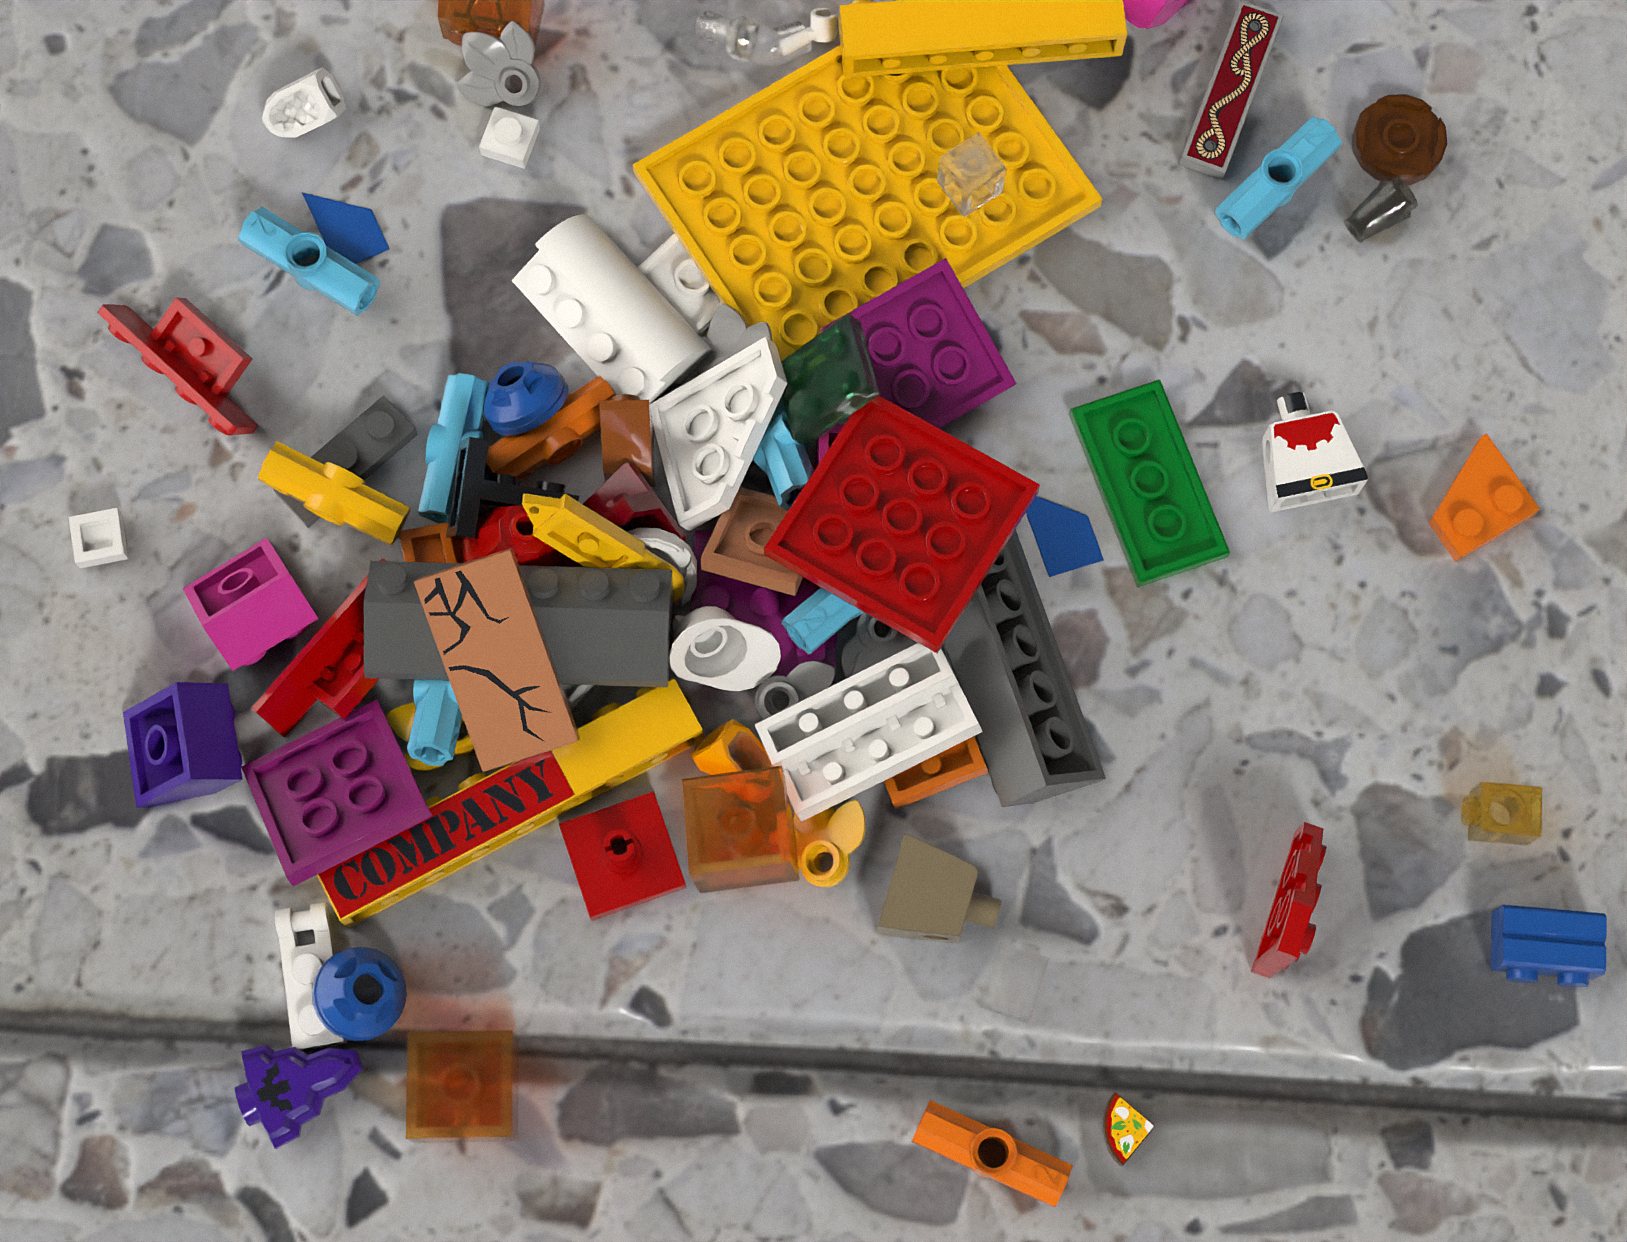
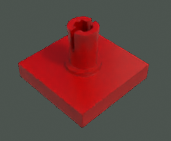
M654 791L559 823L591 921L687 888Z

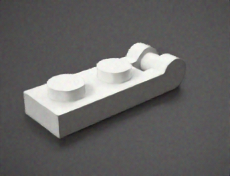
M328 903L310 904V910L293 912L292 908L275 910V925L280 944L292 1047H296L301 1051L347 1044V1040L334 1035L324 1027L317 1017L312 1000L313 982L318 970L327 959L335 955ZM313 929L315 943L298 946L297 932Z

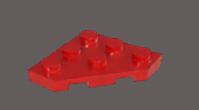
M1304 822L1294 833L1252 965L1251 972L1271 978L1283 968L1288 969L1291 962H1297L1301 953L1307 955L1312 945L1316 925L1309 923V920L1316 907L1322 887L1321 884L1317 883V877L1327 848L1326 845L1322 844L1324 828Z

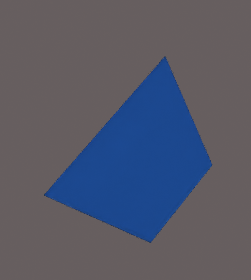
M302 192L327 247L355 264L389 250V246L371 209Z
M1035 497L1026 514L1049 577L1104 560L1087 515L1043 498Z

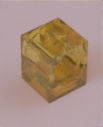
M1480 782L1469 791V795L1464 796L1462 801L1461 821L1463 825L1468 826V840L1528 846L1540 838L1542 832V787ZM1492 802L1502 804L1508 810L1510 816L1509 824H1501L1492 817L1490 812V804Z

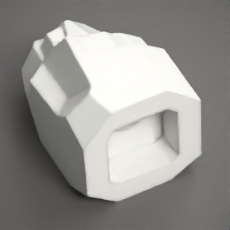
M322 67L274 92L266 101L262 121L271 133L279 137L296 138L335 119L346 110L344 97L333 75Z

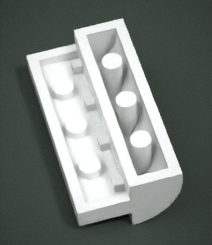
M588 215L573 216L548 231L535 244L539 251L512 280L595 374L607 381L616 395H636L640 397V400H649L651 404L658 400L673 383L681 384L712 351L707 343Z
M919 643L755 724L769 759L778 772L794 811L801 822L983 732L942 649L937 654Z

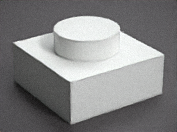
M494 107L479 145L480 154L525 169L540 131L539 120Z
M118 508L68 517L74 560L79 568L129 559L123 517Z

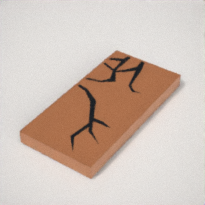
M513 547L418 578L414 581L482 772L579 741L580 736Z

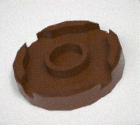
M1407 94L1381 97L1377 99L1376 103L1371 104L1368 108L1366 107L1358 117L1352 133L1353 154L1361 168L1375 180L1393 186L1417 183L1426 179L1439 166L1448 143L1446 126L1441 117L1438 120L1436 114L1431 111L1432 107L1419 98Z

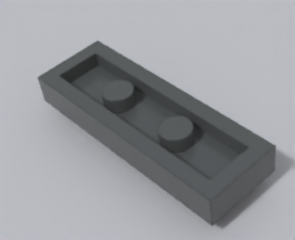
M383 395L310 458L324 465L326 462L333 463L366 480L418 434L411 423ZM273 489L276 495L307 528L321 518L307 510L303 506L304 503Z

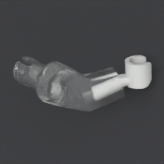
M817 8L810 13V27L805 28L800 21L770 28L746 15L730 19L707 10L703 12L704 17H698L695 28L699 39L724 46L731 58L777 67L812 51L811 40L824 43L833 41L837 36L838 16L831 15L829 8Z

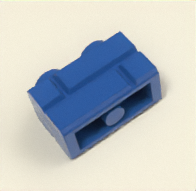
M1501 905L1493 910L1491 915V971L1506 972V980L1510 982L1535 983L1538 982V975L1557 977V985L1588 987L1589 980L1605 975L1607 916L1605 913Z

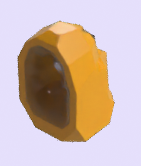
M734 719L715 728L700 741L690 754L699 770L706 772L727 792L733 791L746 800L761 802L772 793L778 780L777 771L773 767L763 744L749 728Z

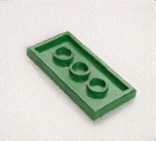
M1160 379L1070 409V419L1137 588L1228 558L1230 550Z

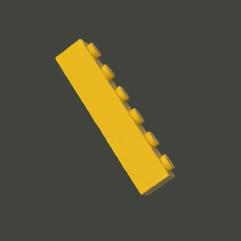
M855 0L850 4L840 5L839 35L844 78L1122 56L1127 38L1123 0H896L884 2Z

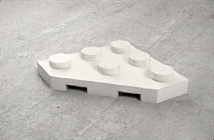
M767 337L762 338L650 404L653 427L678 524L688 531L697 528L730 509L785 390L787 380L777 346Z

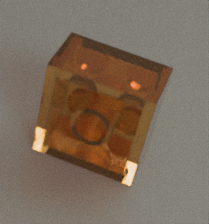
M513 1030L408 1032L406 1139L413 1143L518 1141L519 1037Z

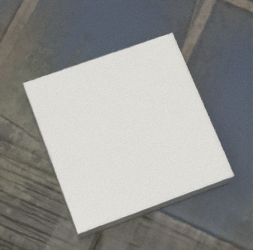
M673 234L637 268L699 336H703L709 330L711 319L718 306L722 303L676 234Z

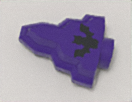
M265 1044L241 1051L247 1082L235 1087V1095L247 1125L250 1127L261 1122L274 1149H278L299 1138L302 1125L320 1115L325 1098L344 1091L364 1068L358 1052L354 1050L327 1048L307 1055L296 1047L274 1051L269 1045Z

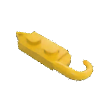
M523 494L522 505L534 525L533 536L584 567L672 570L674 604L683 596L685 582L682 574L673 565L644 548L645 543L567 494L563 495L560 499Z

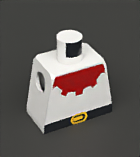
M1304 392L1290 393L1279 398L1277 404L1282 421L1270 424L1262 439L1270 513L1358 495L1368 481V476L1338 413L1331 410L1311 414Z

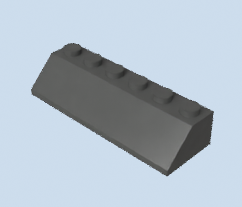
M1015 529L943 644L947 655L950 657L957 680L983 731L975 736L977 743L983 751L992 777V786L999 797L1002 807L1036 803L1106 779Z
M370 561L364 597L365 678L449 681L414 581L418 578L460 565L461 563ZM519 565L561 684L668 687L669 653L671 650L672 622L674 618L672 570Z

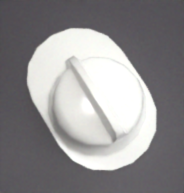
M704 606L691 611L686 616L677 615L673 619L672 625L675 632L673 635L674 642L669 653L670 668L677 677L722 690L742 691L760 685L777 669L781 658L779 643L772 633L759 626L736 620L727 611L716 606Z

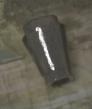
M1395 176L1390 181L1382 180L1351 215L1344 220V223L1350 234L1361 243L1365 239L1411 218V211L1418 207V203L1407 184Z

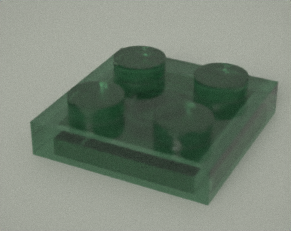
M849 313L781 361L787 380L782 398L793 440L804 447L880 395L861 322Z

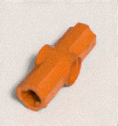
M601 376L591 380L567 396L556 414L540 426L525 433L506 436L490 446L486 459L488 472L516 476L518 481H520L546 463L548 465H556L568 459L581 447L584 438L600 429L599 401L611 400L613 396H616L615 392Z
M929 1100L911 1141L973 1170L980 1177L993 1179L1054 1208L1064 1191L1073 1165L1012 1138L1004 1130L988 1127L932 1100ZM992 1139L1002 1144L1006 1153L1005 1162L1002 1166L991 1168L981 1162L978 1156V1148L981 1142Z

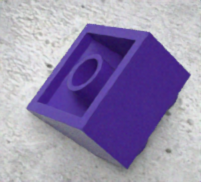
M175 682L123 712L136 808H146L215 794L243 780L241 771L242 756L238 750L234 726L235 710L230 700L228 684Z

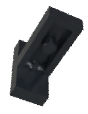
M474 437L461 440L446 538L457 540L474 539L480 504L496 507L522 505L523 494L560 499L566 494V485L537 481L536 488L518 485V477L501 473H489L488 480H485L484 473L489 440ZM567 494L579 502L578 495Z

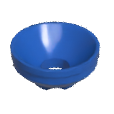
M513 361L500 368L497 376L490 381L483 406L484 415L493 431L500 435L509 436L528 432L549 420L562 407L567 398L568 384L558 370L549 364L529 361L518 363Z
M368 947L348 948L337 952L327 959L318 970L312 988L313 1006L317 1017L324 1027L334 1035L351 1041L370 1040L381 1036L392 1028L403 1012L407 996L404 976L395 961L387 954ZM360 975H370L379 982L381 994L376 1003L367 1005L355 997L353 985Z

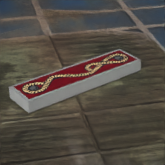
M1240 0L1179 165L1223 180L1284 17L1283 14Z

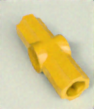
M278 441L269 450L257 477L258 481L266 486L268 485L280 493L304 503L303 506L315 515L339 526L346 524L390 547L398 538L399 531L403 529L411 511L410 507L404 505V503L366 486V482L354 473L330 462H326L324 465Z

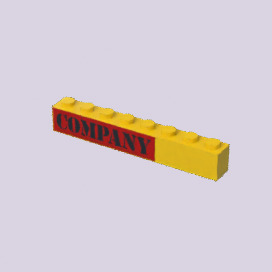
M675 678L668 681V687L640 688L636 692L638 698L622 706H619L616 702L599 709L592 715L594 721L577 729L580 736L578 742L506 764L504 768L489 776H486L484 772L475 774L462 781L458 785L460 791L441 800L440 796H435L425 800L432 817L317 874L339 921L349 929L699 744L704 739L703 729Z

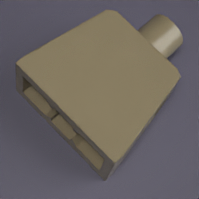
M904 834L878 924L877 934L958 943L965 921L994 929L1002 900L973 892L979 872L976 866L918 838Z

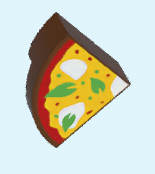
M1114 1092L1104 1109L1103 1134L1108 1152L1115 1162L1122 1167L1153 1130L1155 1125L1119 1094Z

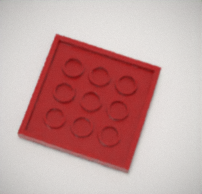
M867 390L765 545L764 555L938 654L1039 492L1040 484L874 392Z

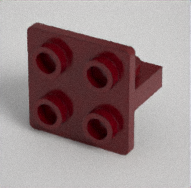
M634 463L623 464L583 503L584 506L626 532L636 528H659L676 534L683 541L686 540V535ZM564 554L560 556L566 567H584Z

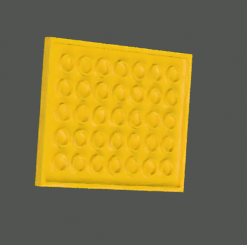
M841 45L632 164L634 174L674 234H676L705 280L709 283L719 301L736 309L743 316L748 327L759 322H767L770 326L772 342L777 346L787 380V385L783 392L784 396L838 364L819 331L822 327L945 258L964 289L1100 208L1103 200L1007 65L844 78Z

